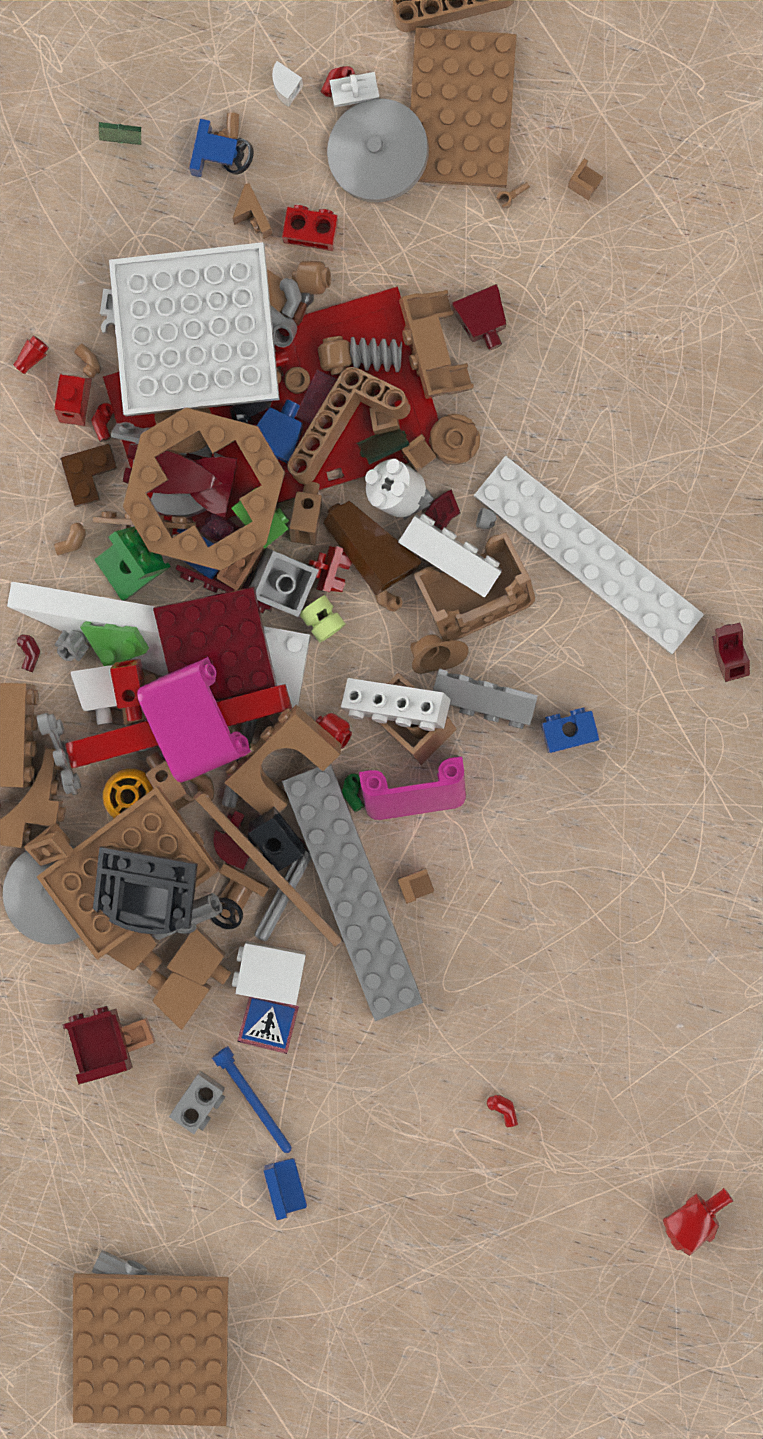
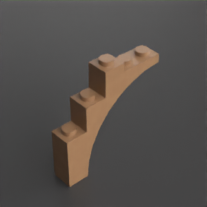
M45 749L42 766L33 786L22 801L0 819V845L24 848L26 843L31 841L32 828H29V823L51 826L56 823L59 826L60 822H64L66 807H62L63 801L53 800V796L57 795L59 790V780H56L57 770L62 768L61 766H56L53 751H56V749Z

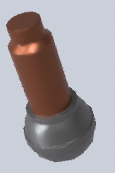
M301 293L302 300L292 318L297 326L302 322L307 307L314 301L313 294Z

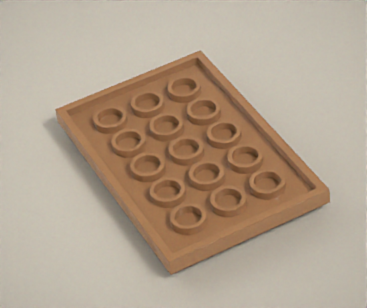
M416 27L410 110L421 121L429 143L427 165L418 182L506 188L517 34Z
M157 786L75 847L68 857L58 860L39 874L37 879L96 960H98L135 933L109 922L110 918L101 909L100 912H96L93 909L99 847L125 848L131 851L175 859L182 858L198 863L195 888L220 869L160 786Z

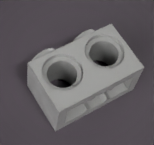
M199 1071L169 1117L193 1134H195L198 1128L203 1131L211 1119L208 1116L213 1107L218 1109L225 1099V1096L222 1095L225 1087L202 1071ZM203 1087L210 1088L213 1091V1097L210 1099L203 1098L200 1095V1089ZM190 1108L195 1109L199 1114V1118L190 1120L187 1118L185 1111Z

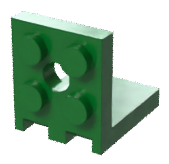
M135 526L112 533L108 538L113 545L94 559L122 601L128 600L171 567L168 562L164 563L163 557L160 554L148 550ZM124 562L131 570V573L125 570Z

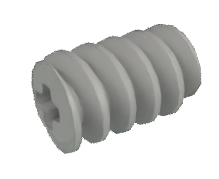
M351 337L350 356L355 368L359 369L361 363H363L365 371H368L370 365L373 364L375 371H379L381 364H383L386 372H389L391 365H394L395 371L399 372L401 368L402 341L398 347L396 340L392 339L390 345L387 346L386 340L382 339L379 346H377L375 338L371 339L369 345L366 344L365 338H361L359 345H357L355 338Z

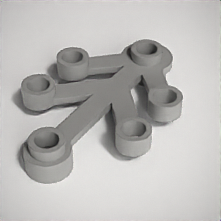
M44 713L37 715L41 734H50L56 751H53L55 764L64 769V771H61V780L65 793L78 794L81 782L78 774H73L69 763L65 743L70 741L69 739L61 741L60 735L65 734L61 719L56 720L54 714Z

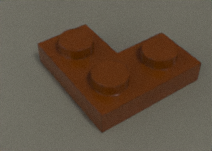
M108 443L61 457L74 506L79 507L100 501L93 476L117 469L111 445Z

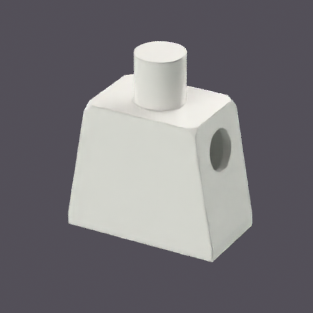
M113 665L71 672L82 709L86 712L95 710L97 725L113 723L110 708L117 707L110 668Z

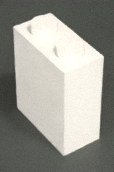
M246 941L244 947L240 946L237 961L241 962L240 972L235 971L232 986L236 987L235 994L296 1005L306 952Z

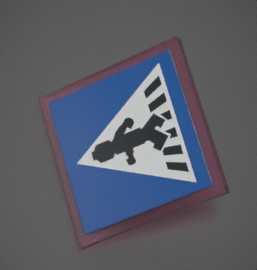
M249 997L237 1042L287 1054L299 1006Z

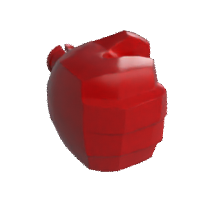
M723 1188L707 1201L696 1193L686 1201L684 1206L663 1219L666 1228L665 1232L677 1251L681 1250L690 1256L706 1241L710 1243L715 1239L716 1232L720 1226L715 1214L728 1204L734 1202L727 1190Z

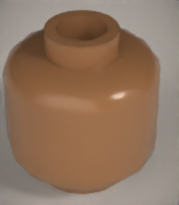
M302 261L298 264L297 269L293 271L292 279L298 284L301 293L318 295L323 294L326 288L330 287L331 272L321 261Z
M342 336L322 340L323 344L318 347L321 368L325 371H331L332 376L340 375L344 369L353 364L350 356V342L343 340Z

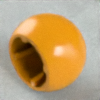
M126 768L115 772L107 780L102 798L104 806L111 817L116 818L124 812L125 808H129L142 798V793L139 789L141 786H144L146 794L154 789L144 771ZM126 778L138 780L135 785L122 786L120 783ZM126 789H131L135 793V800L131 804L123 800V792ZM115 790H117V793H116V801H117V803L115 802V795H114V794H115Z

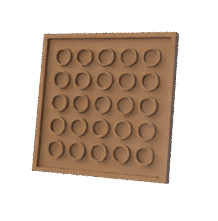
M74 1273L73 1423L226 1426L229 1277Z

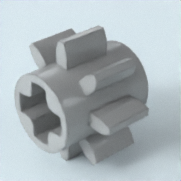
M64 630L55 643V646L58 647V655L66 661H72L74 658L80 661L89 648L85 644V636L75 630L70 633Z

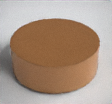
M294 367L287 371L284 380L290 392L300 394L309 388L310 376L305 369Z

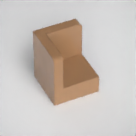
M584 158L570 178L568 188L589 201L602 182L603 176L587 166L588 160Z
M422 434L401 449V454L412 469L417 472L437 458L425 442V437Z
M426 868L397 878L406 904L434 892Z

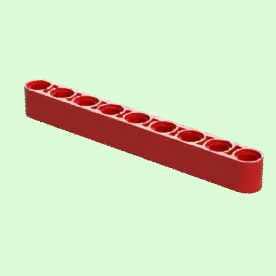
M286 684L216 702L227 727L281 713L286 709H292ZM148 721L65 743L71 769L159 746Z

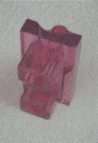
M212 513L211 517L206 518L205 525L200 531L215 542H219L241 528L227 517Z

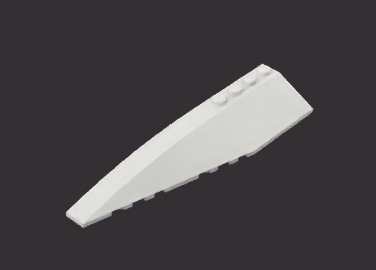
M11 582L7 607L62 632L65 630L70 633L75 630L84 635L80 627L86 621L91 622L94 626L102 627L105 624H115L119 627H137L149 646V650L143 655L126 661L141 659L142 668L161 677L168 674L153 611L155 606ZM264 626L277 686L286 684L293 708L295 705H299L311 636L309 634Z

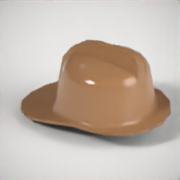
M434 634L424 636L419 641L413 642L410 645L414 658L412 669L418 674L454 668L461 664L469 653L465 642L459 640L444 641Z

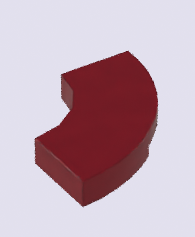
M452 489L436 498L425 512V515L435 521L434 526L440 530H443L444 527L446 528L450 521L461 513Z

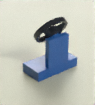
M200 119L189 167L191 175L196 177L202 176L205 160L223 164L224 168L234 175L246 171L254 156L252 144L242 138L231 139L211 134V122ZM248 146V158L242 166L241 161L244 158V150ZM233 163H235L238 169L231 170L229 166H232Z

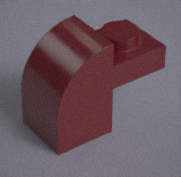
M740 622L727 624L715 629V635L712 636L713 646L725 682L750 676V660L743 646V628Z
M236 810L233 815L229 813L227 818L240 830L246 814ZM218 829L215 830L213 841L218 856L226 863L244 870L250 857L227 833Z

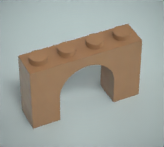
M295 705L291 710L286 709L279 716L278 723L273 727L268 726L262 732L261 739L256 744L251 743L249 745L250 753L241 757L238 761H232L225 769L224 783L261 815L273 807L280 813L288 803L287 793L273 782L263 770L262 762L268 754L282 748L294 749L305 755L322 771L341 755V744L298 705Z

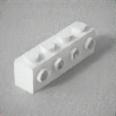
M416 514L398 543L485 598L502 572V569L498 567L500 563L489 555L484 558L477 554L479 549L467 541L463 545L455 539L457 535L444 527L443 530L438 529L434 526L435 521L427 515L422 514L420 517Z
M348 678L341 708L349 713V717L362 720L365 716L371 717L373 721L378 723H387V720L396 721L395 724L399 726L410 727L411 724L420 725L419 728L434 731L435 728L444 729L451 699L443 692Z

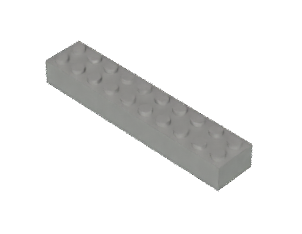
M332 764L324 771L317 767L282 781L374 1020L378 1021L423 1003Z

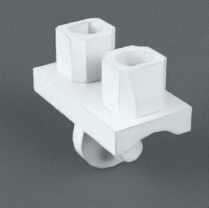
M375 72L360 75L352 74L350 77L330 80L334 108L357 104L371 99H379Z

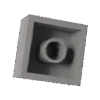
M266 547L249 587L255 586L258 601L299 617L319 570Z

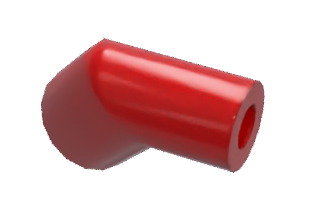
M350 66L332 69L322 86L321 93L327 97H332L330 80L350 77V75L355 74L354 69Z
M109 403L99 405L91 419L99 442L111 438L107 424L114 409Z
M494 1095L487 1099V1107L491 1111L495 1110L503 1114L507 1128L518 1125L514 1104L511 1100L502 1095Z

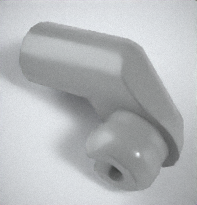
M285 278L280 282L279 286L287 299L281 313L293 318L302 300V295L298 284L293 279Z

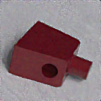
M497 284L452 302L451 309L472 342L484 339L489 351L502 345L498 332L504 330L507 324Z

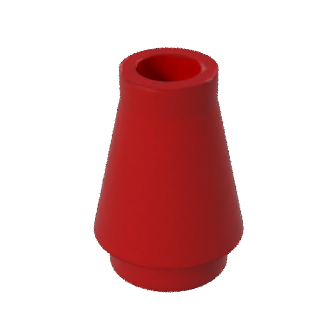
M34 335L31 339L27 338L17 360L13 364L14 367L23 374H26L29 369L47 356L46 352L49 350V347Z

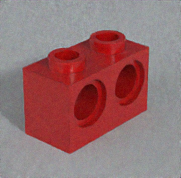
M294 205L293 208L287 207L282 235L283 243L333 251L338 226V215L327 209H319L318 212L310 211L308 207L303 205ZM295 220L305 222V226L299 230L294 229L291 225ZM320 224H327L330 227V230L325 234L319 233L316 229Z

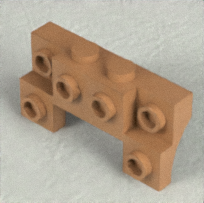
M448 290L433 293H415L402 296L399 300L406 324L405 330L402 332L403 340L406 346L409 345L411 355H409L412 370H416L417 377L420 376L426 399L445 394L452 395L474 388L467 369L468 363L450 366L451 361L440 324V319L454 315L447 296Z

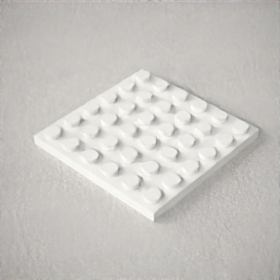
M263 242L109 260L124 416L180 411L184 408L199 409L279 400L266 254Z

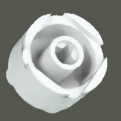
M396 459L385 460L379 463L374 469L369 470L365 477L367 482L366 495L369 502L374 507L392 516L402 518L411 515L420 506L418 503L421 496L424 497L426 487L422 475Z

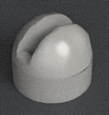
M481 508L478 513L476 527L482 529L492 528L495 525L494 521L497 520L496 514L490 509Z

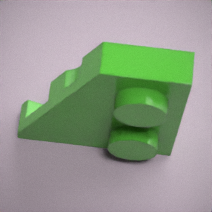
M88 621L84 622L80 627L103 666H110L115 662H122L143 655L149 650V646L137 627H119L115 624H105L102 627L94 626Z

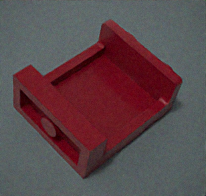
M108 1006L93 1010L94 1015L84 1017L83 1013L68 1017L69 1022L62 1024L63 1029L68 1030L79 1073L76 1074L78 1085L133 1068L116 1008L108 1010Z

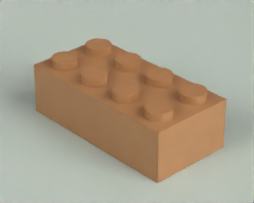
M0 683V787H31L32 782H35L36 766H33V756L37 755V741H33V731H37L38 722L37 715H34V705H38L39 693L38 690H35V685Z

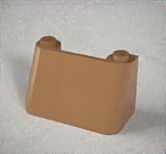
M506 532L490 537L485 545V553L481 554L484 558L489 555L500 563L498 567L502 569V572L485 598L447 573H440L436 567L426 566L413 574L438 632L444 641L463 638L516 614L534 603L535 594L531 579Z

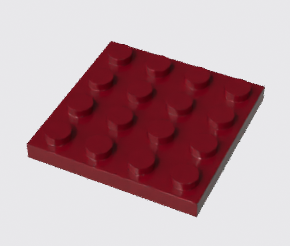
M255 586L153 608L168 674L208 657L216 669L215 682L209 686L215 700L245 695L277 686Z

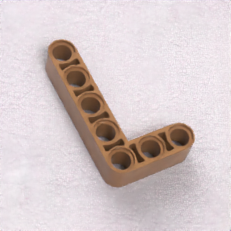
M390 0L397 28L402 32L415 31L416 27L428 28L504 9L511 6L515 0H485L483 2L476 0ZM459 1L462 6L453 8L450 6V2ZM434 7L437 9V12L435 14H428L425 9ZM404 13H409L413 18L403 20L400 16Z
M348 367L344 369L289 459V472L300 484L312 482L360 402L392 418H405L411 408L404 392L358 368ZM359 380L357 384L349 386L351 381ZM380 390L378 395L370 396L373 391ZM399 400L402 401V403L399 406L392 407V404L394 402ZM346 401L342 407H336L339 402ZM327 423H333L330 428L323 429ZM320 444L317 450L310 451L313 445ZM301 466H307L303 472L297 473Z

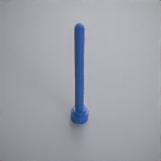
M229 1046L223 1048L212 1057V1060L217 1067L220 1066L222 1069H226L284 1153H289L292 1149L290 1143L233 1063L235 1061L233 1052Z

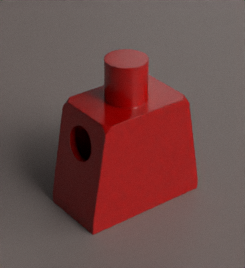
M60 374L54 408L60 423L85 426L92 379Z
M141 659L115 662L110 668L117 707L118 709L125 708L127 721L140 720L143 717L137 693L138 689L144 686ZM126 690L133 691L135 696H129Z

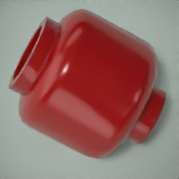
M328 713L324 717L319 716L316 719V722L341 744V749L347 745L352 736L349 722L334 713Z

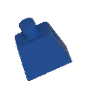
M286 399L281 412L270 407L257 424L276 458L287 464L298 446L303 424L294 419L300 405Z

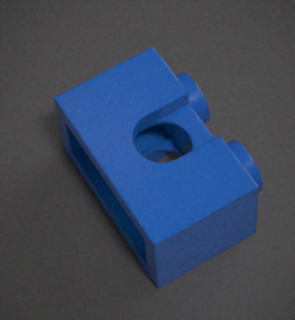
M585 707L571 710V716L561 718L560 714L545 717L546 722L541 723V728L548 753L599 741L593 712H586ZM567 722L573 723L576 728L575 734L571 737L566 736L562 730L563 725Z

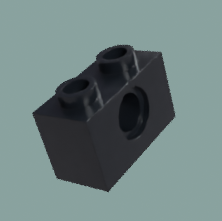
M275 807L249 823V841L254 847L258 846L264 858L278 872L303 857L304 844ZM276 838L280 842L272 843L269 839Z

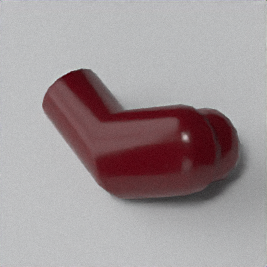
M22 634L17 638V645L21 647L25 654L21 668L33 673L40 656V648L32 636Z

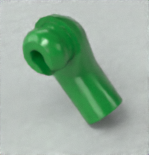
M356 773L349 774L345 778L342 789L343 796L354 813L365 806L358 796L361 782L360 776Z

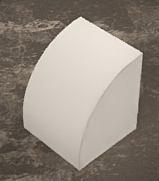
M276 61L272 73L274 89L277 97L289 107L303 87L302 77Z

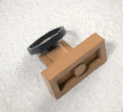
M225 862L219 873L230 878V881L219 898L222 904V913H219V915L223 919L229 920L232 924H225L216 917L210 919L214 924L223 929H234L243 920L242 910L252 892L264 897L270 886ZM235 915L239 916L238 922L236 921Z

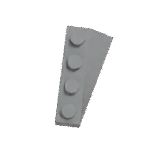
M439 669L437 672L433 691L443 692L451 699L450 705L460 708L459 713L474 716L475 712L485 714L484 719L497 723L499 718L509 720V726L523 729L524 725L529 726L531 724L538 695L516 689L499 687L494 683L481 680L476 681L461 674H450L442 669Z

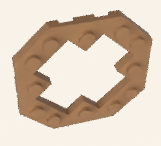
M184 408L140 435L123 508L150 552L223 570L267 544L285 471L258 426ZM199 431L212 453L236 441L262 485L240 498L253 522L210 547L207 546L196 525L173 538L147 495L149 491L169 480L156 457Z

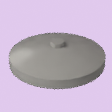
M390 99L363 101L347 110L334 125L328 141V163L334 178L348 194L367 202L390 201L404 195L421 178L429 156L427 134L419 118L407 106Z
M25 851L9 868L3 885V902L10 921L23 935L36 942L64 944L76 940L80 936L37 879L39 874L57 861L40 866Z

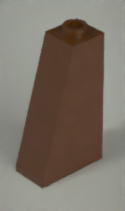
M347 501L342 505L337 503L328 509V515L323 524L339 546L344 549V553L375 595L414 574L421 565L422 561L419 557L398 543L399 541L351 501Z

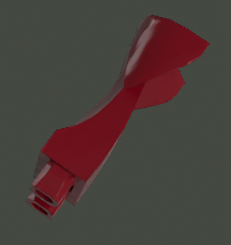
M138 444L129 445L127 458L135 459ZM170 449L156 457L169 480L149 491L150 493H190L194 500L206 510L215 515L225 517L232 491L237 458L219 456L203 458L195 462ZM125 468L122 482L129 483L132 468Z

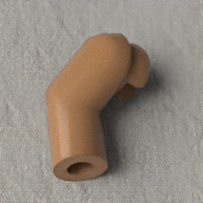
M83 343L80 344L74 353L87 364L83 368V373L92 379L101 371L99 360Z
M387 589L375 595L377 603L388 611H397L402 607L403 601L401 597L391 594Z

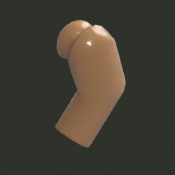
M227 113L226 128L215 132L214 135L237 139L239 135V114Z
M74 523L70 526L67 540L54 544L58 556L81 548L86 536V531L81 523Z
M202 774L189 780L196 784L198 791H202L211 801L214 799L213 782L209 777Z

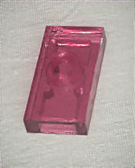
M316 370L296 417L311 424L337 379Z

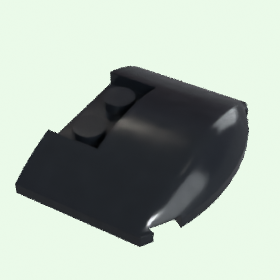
M101 846L99 847L93 909L96 912H100L101 909L110 918L109 922L133 932L167 934L183 927L185 929L191 926L198 863L182 858L175 859L131 851L125 848Z

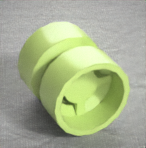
M325 595L308 605L300 613V617L305 624L313 627L311 632L319 643L346 625L338 613L332 612L333 605ZM322 614V616L325 617L321 621H319L318 615Z

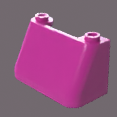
M208 657L140 687L137 693L141 708L173 777L180 783L198 777L251 752L247 738L237 731L230 733L209 687L215 682L216 669Z
M462 756L447 758L440 764L437 772V782L388 789L387 780L381 772L377 770L359 772L367 815L374 820L456 809L462 806L466 800Z

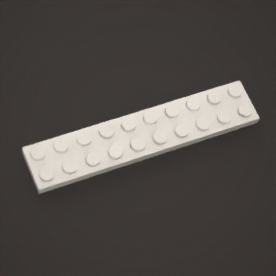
M507 456L503 458L474 494L477 500L668 653H674L704 614Z

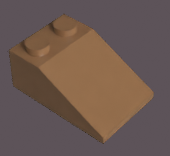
M399 672L387 683L416 688ZM448 716L444 729L435 728L434 731L419 728L420 725L411 724L410 727H403L395 724L396 721L387 720V723H378L420 765L457 730Z

